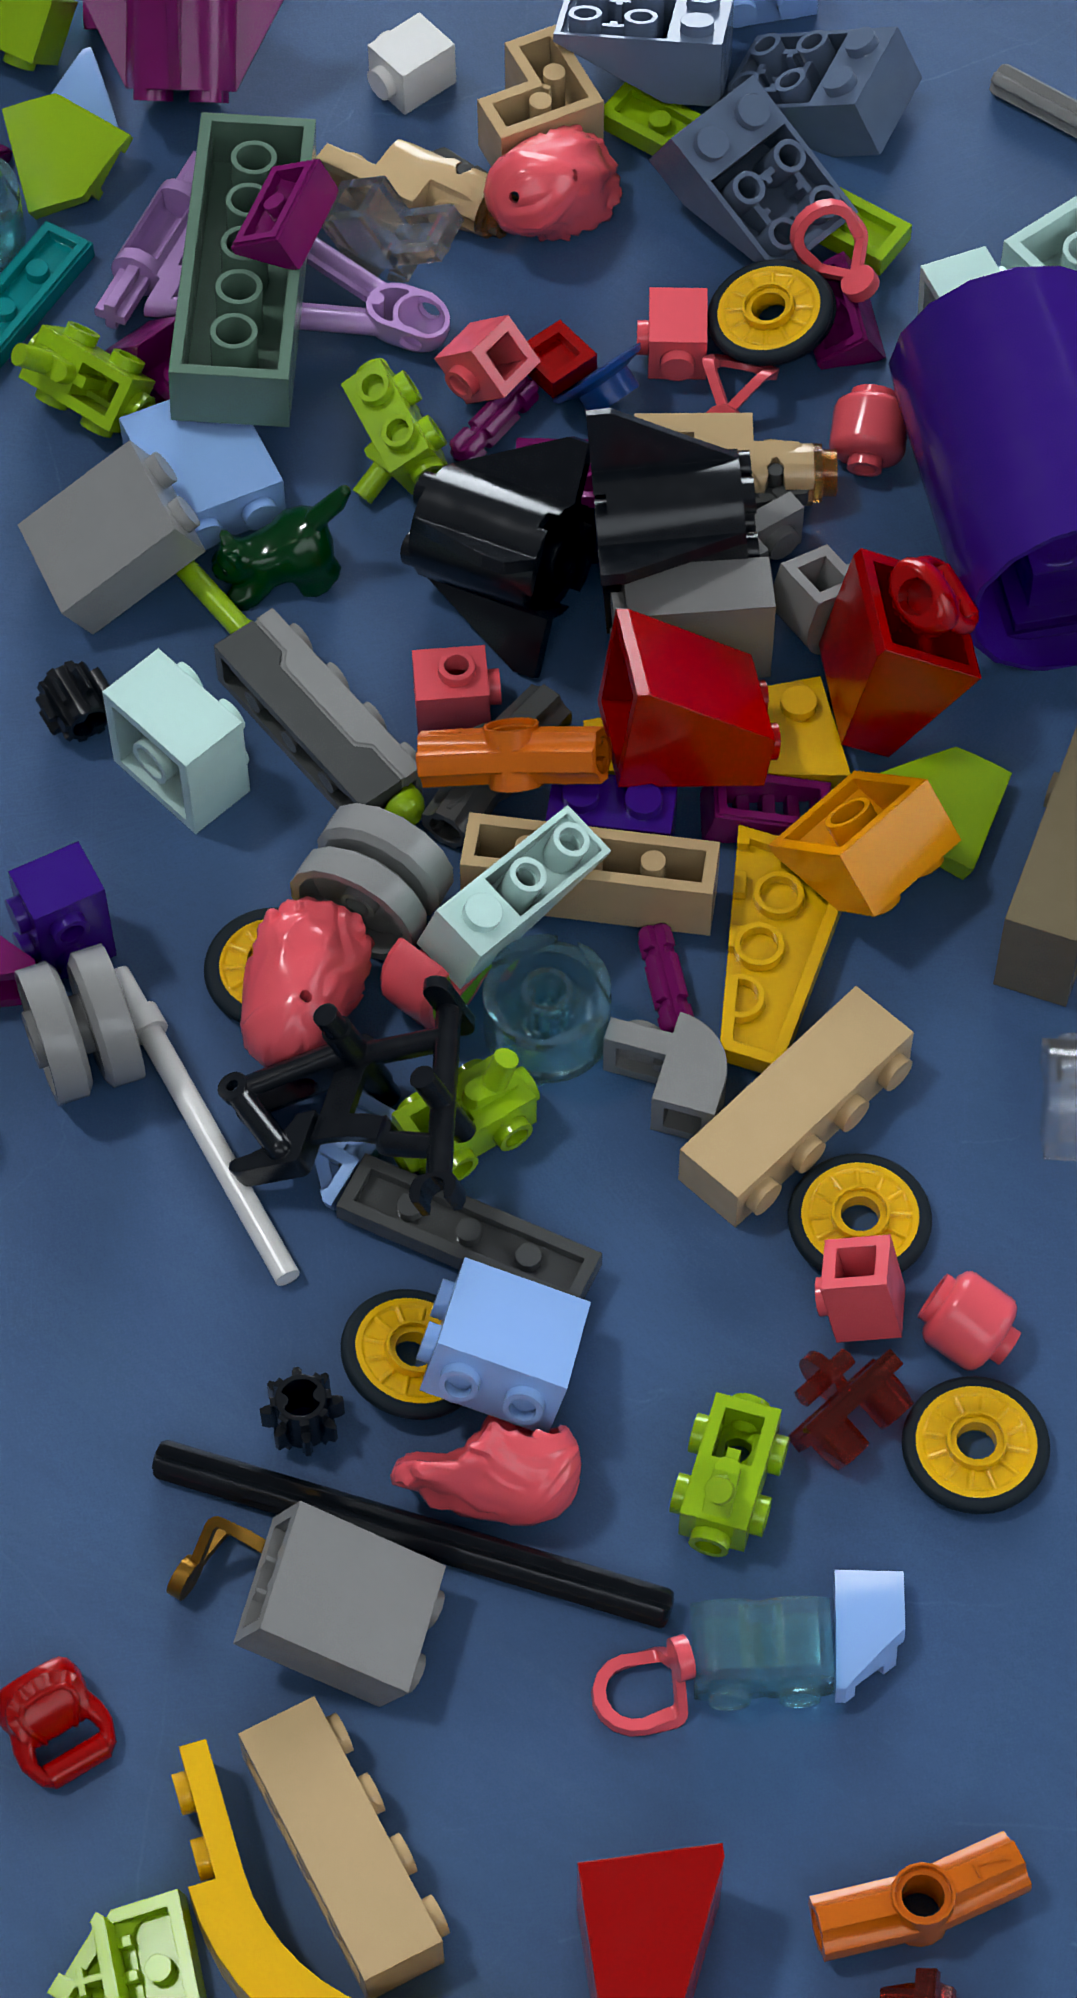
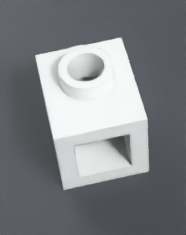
M420 12L394 29L381 33L373 42L368 44L369 71L367 78L370 87L380 99L384 101L389 100L404 115L456 83L455 44Z

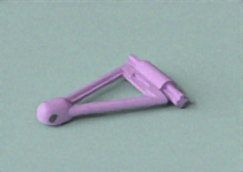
M196 151L192 152L176 179H167L161 184L112 262L111 270L114 278L94 310L96 316L105 319L106 326L109 328L117 329L119 324L126 325L143 296H149L144 306L145 317L167 318L176 315ZM316 237L307 255V264L366 302V308L302 302L300 330L376 336L385 343L416 353L433 351L444 343L450 331V314L444 302L435 294L408 284L386 283ZM426 302L434 305L440 314L431 315L424 309L423 303Z

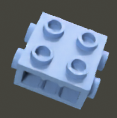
M465 1257L455 1282L442 1279L432 1306L430 1317L441 1320V1323L439 1325L429 1321L416 1356V1360L427 1363L419 1390L451 1403L499 1418L516 1426L532 1431L540 1429L549 1433L568 1388L591 1302Z

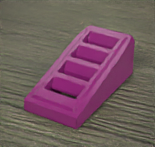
M767 774L764 786H703L700 792L702 840L737 843L739 825L779 836L800 818L799 802L808 801L809 809L812 808L831 791V782ZM775 802H783L784 814H777L775 812ZM727 803H732V808L728 807ZM749 803H757L758 811L750 810Z

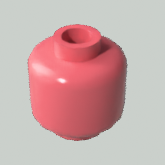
M877 384L857 385L852 388L850 393L843 395L836 402L833 410L829 447L835 458L847 464V470L850 473L865 477L878 476L882 473L883 468H889L898 464L904 457L908 434L894 390Z
M966 1271L956 1278L947 1273L936 1285L918 1313V1318L925 1322L922 1332L924 1341L967 1371L976 1370L983 1366L988 1359L1000 1365L1011 1352L1021 1335V1332L1012 1326L1017 1316L1016 1301L973 1271Z

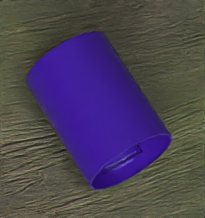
M1063 266L1014 267L969 280L929 303L900 333L889 361V368L894 392L946 561L951 565L980 611L979 622L970 633L973 645L995 663L1029 671H1048L1077 666V271Z

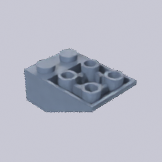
M564 0L553 33V42L663 103L713 106L723 97L732 59L734 0Z
M898 26L862 27L859 29L832 31L814 30L811 32L783 34L767 33L756 36L732 80L729 82L722 98L754 75L811 150L831 157L880 155L917 89L922 76Z
M754 75L674 135L649 159L685 207L754 262L770 259L799 260L789 240L790 228L796 216L806 206L818 200L829 198L841 200L851 207L856 214L859 212ZM834 214L824 215L816 219L805 233L804 243L809 251L846 221L841 216Z

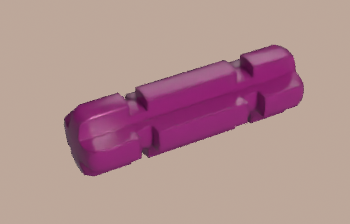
M526 376L505 398L489 400L469 420L468 424L471 428L463 427L450 440L451 456L457 461L484 456L487 453L484 447L492 448L521 418L518 412H527L538 401L539 395L537 391L539 387L537 383Z
M658 923L654 926L646 925L639 930L638 945L642 960L646 963L644 969L654 1008L659 1015V1018H657L659 1028L673 1033L680 1012L693 1017L694 1015L691 1004L687 1001L689 995L679 956L674 950L676 944L671 927L666 923Z

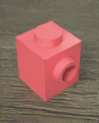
M649 287V320H637V344L640 343L641 350L637 355H648V379H668L672 381L687 379L706 380L702 357L707 355L708 288Z
M509 315L470 322L434 358L445 373V381L448 387L458 397L462 398L466 404L505 398L541 362Z
M485 645L412 650L418 735L421 731L467 729L491 722L490 705H502L499 668L487 669Z
M891 1234L825 1240L822 1276L815 1279V1302L818 1315L820 1317H829L836 1343L902 1338L906 1287Z

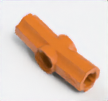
M512 717L491 721L485 724L483 728L421 731L417 736L416 765L418 777L423 788L489 785L490 790L495 792L514 793L533 790L544 784H602L608 779L609 766L612 760L611 738L606 735L604 726H540L539 721L534 718Z
M1001 1831L933 1863L918 1862L909 1864L899 1871L897 1876L809 1896L808 1906L817 1947L824 1962L903 1943L916 1947L933 1945L943 1938L948 1929L1029 1893L1032 1883L1028 1876L1026 1863L1014 1840H1011L1004 1831ZM914 1893L926 1894L938 1904L939 1911L927 1917L916 1916L905 1907L902 1899Z

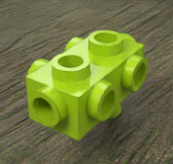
M68 321L66 327L42 324L39 332L31 338L28 344L18 343L14 346L11 353V361L15 366L22 367L18 377L37 388L34 396L53 408L63 411L70 408L82 416L79 423L97 435L111 438L113 433H121L120 417L156 404L155 398L150 396L156 381L142 373L146 363L137 356L118 348H114L111 354L96 345L100 335L82 324Z
M375 358L365 362L358 368L356 374L341 383L371 439V442L364 448V452L373 463L352 490L359 497L372 504L391 477L395 478L413 495L415 484L424 472L437 473L442 467L448 465L441 449L447 445V441L435 421L428 414L422 418L417 403L422 400V396L404 370L395 374L385 359Z
M499 1048L494 1054L484 1060H470L458 1070L457 1102L476 1126L475 1134L469 1141L458 1143L454 1140L452 1172L459 1181L467 1177L476 1168L479 1161L477 1157L498 1145L502 1151H510L524 1143L533 1131L532 1124L537 1122V1101L540 1099L538 1087L530 1073L523 1066L517 1067L519 1058L514 1051L508 1048ZM415 1092L404 1099L397 1110L391 1113L392 1123L399 1131L428 1132L430 1108L421 1096ZM393 1157L399 1168L411 1173L418 1171L420 1175L426 1172V1159Z
M716 1392L710 1414L706 1415L698 1412L692 1427L688 1452L697 1454L691 1475L679 1473L673 1490L669 1512L679 1515L678 1534L690 1537L688 1541L690 1547L704 1555L724 1557L728 1554L729 1548L744 1552L749 1534L763 1537L767 1525L772 1497L762 1495L761 1493L767 1473L780 1477L790 1437L779 1434L782 1409L771 1407L766 1400L756 1395L736 1393L730 1396ZM742 1446L749 1451L750 1455L746 1460L740 1462L741 1450L731 1447Z

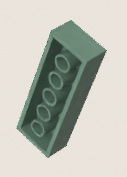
M201 112L168 370L171 420L290 427L307 257L300 269H285L236 255L232 251L231 246L272 167L316 160V119Z

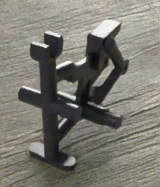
M436 975L427 977L423 983V995L436 1012L435 1028L374 1040L372 1036L360 1034L348 1017L342 1016L333 1004L327 1003L318 1007L313 1015V1020L322 1031V1037L327 1044L247 1075L241 1072H231L225 1075L218 1085L219 1096L225 1103L234 1108L237 1117L247 1126L262 1147L229 1163V1170L236 1179L245 1186H257L304 1177L311 1172L321 1144L366 1142L375 1144L377 1151L387 1157L426 1159L425 1174L417 1175L409 1188V1198L422 1216L430 1215L431 1200L435 1194L442 1190L444 1198L453 1210H461L466 1201V1192L463 1185L452 1172L454 1140L458 1143L469 1141L475 1134L476 1126L457 1102L460 1037L474 1032L475 1016L449 980ZM433 1054L432 1068L420 1066L410 1076V1084L430 1108L428 1132L399 1131L387 1115L355 1113L363 1089L367 1094L389 1107L399 1101L401 1090L394 1083L391 1072L384 1064ZM327 1092L320 1115L316 1110L297 1113L285 1130L281 1128L271 1114Z

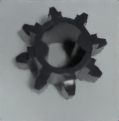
M71 660L64 662V665L56 669L52 668L46 673L45 679L38 683L37 689L40 692V696L36 697V702L41 708L39 714L51 734L56 735L62 732L65 739L69 742L73 739L82 742L96 733L99 735L103 732L107 725V717L102 691L109 687L110 684L100 668L97 667L90 671L87 664L83 661L77 664Z
M294 1367L292 1376L284 1381L278 1378L276 1382L269 1381L267 1383L270 1405L260 1408L261 1423L263 1427H274L275 1445L278 1450L283 1448L290 1450L294 1446L303 1448V1453L306 1456H311L313 1446L320 1442L326 1445L328 1441H337V1425L334 1418L345 1414L343 1396L331 1395L330 1380L327 1373L319 1375L315 1372L313 1376L302 1374V1369L299 1367ZM300 1407L314 1409L312 1413L304 1416H295L290 1413Z

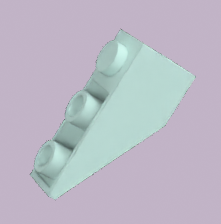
M567 805L439 907L417 941V944L431 959L448 972L449 978L461 989L514 945L610 854L611 850Z

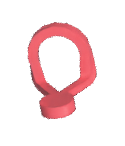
M833 198L823 199L806 206L796 216L790 228L789 240L800 262L811 267L824 278L841 281V290L851 302L859 303L871 298L878 290L880 280L872 267L864 265L868 245V231L863 221L851 207L841 200ZM834 214L841 216L846 221L855 242L850 269L825 265L806 248L804 243L805 233L816 219L824 215Z
M722 354L703 356V367L716 403L706 413H740L738 409L764 382L777 380L780 368L771 365L757 366L747 364ZM720 367L733 368L757 375L728 403L717 369Z
M684 1634L668 1638L667 1647H652L636 1653L621 1654L608 1660L595 1677L591 1697L593 1709L604 1725L613 1732L632 1737L677 1729L686 1722L688 1718L686 1681L696 1678V1664L691 1645ZM651 1663H662L671 1669L674 1704L644 1718L631 1719L616 1712L607 1700V1684L618 1672Z

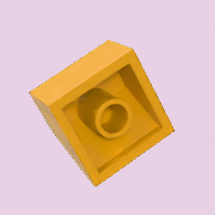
M854 770L768 846L781 862L838 911L875 917L894 908L901 899L900 894L918 878L929 875L937 870L944 862L943 856L961 841V838L928 779Z

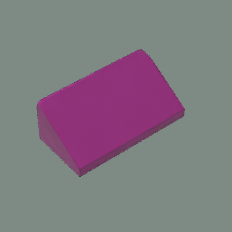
M320 159L272 167L231 246L232 251L236 255L285 269L297 270L302 267L339 192L337 185Z
M842 251L821 263L850 269L852 260ZM825 278L835 295L836 316L830 332L821 344L814 349L818 367L823 370L872 363L886 358L870 298L864 302H851L841 290V281Z

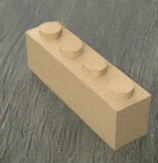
M469 812L460 860L461 890L547 821ZM588 826L610 848L611 852L544 915L640 928L646 925L654 926L658 923H666L673 932L710 936L718 886L720 842Z
M855 986L680 1148L678 1180L735 1228L752 1212L757 1216L764 1213L779 1196L782 1189L781 1184L796 1170L803 1174L812 1168L822 1156L826 1148V1142L839 1129L843 1132L853 1129L866 1114L870 1104L869 1101L883 1088L887 1091H892L905 1079L913 1064L910 1060L914 1032L859 987Z
M313 1696L238 1733L242 1757L365 1998H377L445 1963L442 1938L450 1934L446 1919L432 1894L421 1899L409 1877L417 1872L413 1856L400 1833L388 1837L377 1815L385 1811L383 1800L368 1772L357 1777L349 1763L346 1754L354 1751V1748L338 1714L335 1712L325 1717L318 1701Z

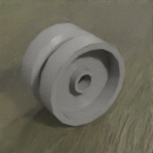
M353 803L340 806L318 837V848L313 849L291 880V897L293 900H298L305 896L314 897L320 901L332 900L338 905L345 906L350 912L360 914L366 926V933L372 936L375 942L370 958L385 961L388 952L398 938H404L413 946L416 945L427 926V916L431 915L439 907L454 882L453 867L444 851L424 831L403 817L380 807Z
M102 943L70 953L67 972L73 995L67 996L58 972L47 961L16 970L14 974L24 1010L21 1012L26 1034L39 1069L43 1068L58 1106L90 1096L93 1078L87 1054L93 1053L103 1079L113 1088L143 1079L146 1076L144 1061L133 1021L113 964Z

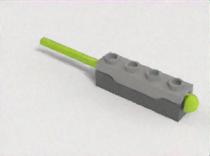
M195 560L178 571L176 575L230 634L214 645L219 682L337 810L340 806L353 803L377 806L399 815L413 825H416L421 820L422 813L425 810L422 783L417 773L416 751L407 742L399 744L387 731L385 721L379 711L370 702L362 704L353 695L341 670L332 662L325 664L313 652L312 644L303 629L296 623L288 625L273 608L257 617L255 622L249 620Z

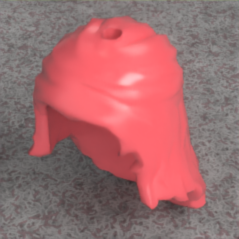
M574 124L569 127L562 125L557 129H550L546 134L539 133L529 137L512 148L507 154L499 157L487 174L483 193L487 209L503 231L512 235L538 236V240L543 242L547 239L550 241L558 239L570 241L571 235L579 236L582 230L592 231L600 223L610 221L613 215V207L620 203L622 188L620 187L621 177L616 173L618 164L609 154L604 140L598 138L593 133L583 132L581 125ZM513 192L518 193V202L512 199Z
M309 896L298 900L287 899L279 906L278 910L270 908L266 911L263 922L257 928V939L252 945L253 956L248 958L245 965L240 1021L244 1048L262 1066H271L327 1044L322 1037V1031L313 1020L316 1009L323 1004L331 1003L342 1016L347 1017L364 997L362 994L365 990L364 981L371 971L370 957L375 942L372 936L366 933V926L360 914L350 912L345 906L338 905L332 900L320 901Z
M488 1415L480 1430L467 1440L465 1447L457 1448L449 1453L420 1451L406 1453L404 1457L396 1461L390 1478L392 1485L419 1492L427 1505L433 1509L451 1510L461 1517L502 1522L510 1526H535L559 1517L572 1504L578 1492L582 1462L577 1440L567 1426L560 1425L558 1428H551L549 1433L540 1429L532 1431Z

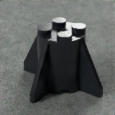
M612 408L586 410L600 578L603 588L607 634H610V628L613 626L611 592H621L622 584H628L689 562L760 557L758 533L756 532L755 514L757 513L755 486L749 450L725 449Z
M575 436L454 462L442 467L437 473L424 472L414 487L413 500L417 506L413 515L410 532L405 536L400 550L402 562L414 567L418 575L427 577L512 671L533 679L540 677L553 619L562 615L570 607L560 602L566 596L569 589L580 592L587 579L591 564L599 563L596 527L585 523L584 514L592 512L588 506L581 504L590 466L589 442Z

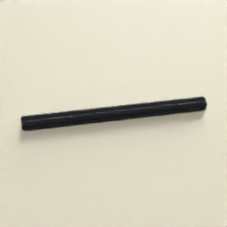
M162 1441L153 1458V1475L157 1479L277 1515L297 1502L302 1501L439 1563L626 1619L662 1628L665 1627L672 1612L674 1592L664 1586L174 1441Z

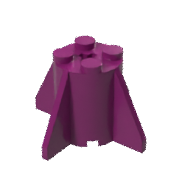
M84 0L125 88L133 89V100L174 102L175 90L189 91V102L229 103V92H237L284 0Z

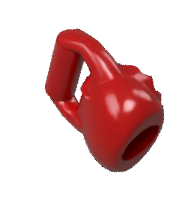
M930 555L916 558L906 557L898 561L891 571L888 593L892 598V607L899 613L901 621L910 626L913 633L923 634L929 640L937 638L946 632L968 635L977 626L980 611L949 563Z
M58 1656L50 1659L18 1677L0 1690V1726L10 1737L13 1755L22 1772L41 1787L58 1790L112 1757L117 1743L113 1717L103 1702L87 1689L80 1669L69 1658ZM85 1719L90 1720L99 1729V1732L45 1765H39L35 1749L40 1748L42 1745L48 1746L49 1741L72 1727L78 1728L79 1723Z

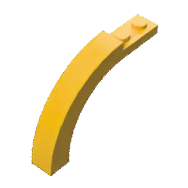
M203 1739L179 1746L184 1771L171 1774L182 1816L196 1812L202 1833L201 1837L189 1840L202 1883L189 1886L188 1890L203 1939L224 1980L237 1998H351L322 1981L301 1964L281 1943L269 1926L252 1895L245 1876L207 1740Z

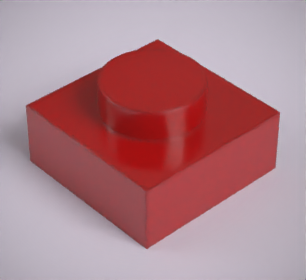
M558 320L527 341L541 360L528 375L552 398L597 369V353L561 320Z

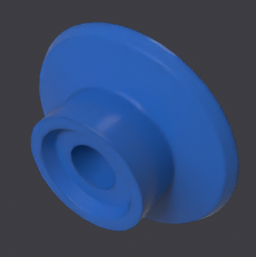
M640 343L613 358L552 401L560 404L578 398L586 410L604 409L613 405L640 386L627 366L641 350Z

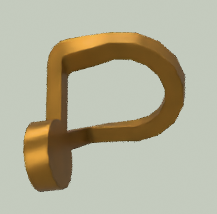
M219 1516L211 1517L204 1525L193 1554L187 1555L174 1571L167 1586V1593L180 1601L186 1598L198 1581L203 1566L226 1537L233 1536L261 1554L266 1540Z

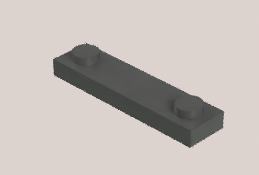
M366 1153L336 1205L337 1218L460 1270L466 1257L581 1299H585L602 1266L601 1252L466 1196L463 1208L454 1211L444 1198L442 1190L435 1194L431 1200L430 1215L422 1216L409 1198V1188L417 1175Z

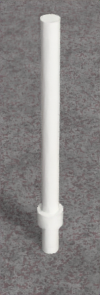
M121 966L115 968L114 970L121 985L139 1045L144 1046L278 1286H284L293 1282L300 1275V1271L252 1186L241 1184L230 1172L229 1163L236 1158L165 1032L168 1029V1024L155 1002L147 1001L129 967Z

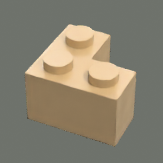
M556 25L505 42V90L477 99L478 146L491 167L499 157L507 154L525 139L539 133L546 134L550 129H557L562 125L569 127L579 124L582 126L583 132L593 133L598 138L604 140V100L574 53L553 42V33Z

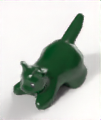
M347 485L339 486L314 506L299 505L284 509L271 523L243 538L232 535L227 530L220 531L221 544L212 557V571L217 579L232 584L231 589L226 595L240 611H247L256 606L274 587L287 582L294 583L304 597H318L326 593L339 578L341 566L334 557L333 538L328 523L345 508L351 494V489Z

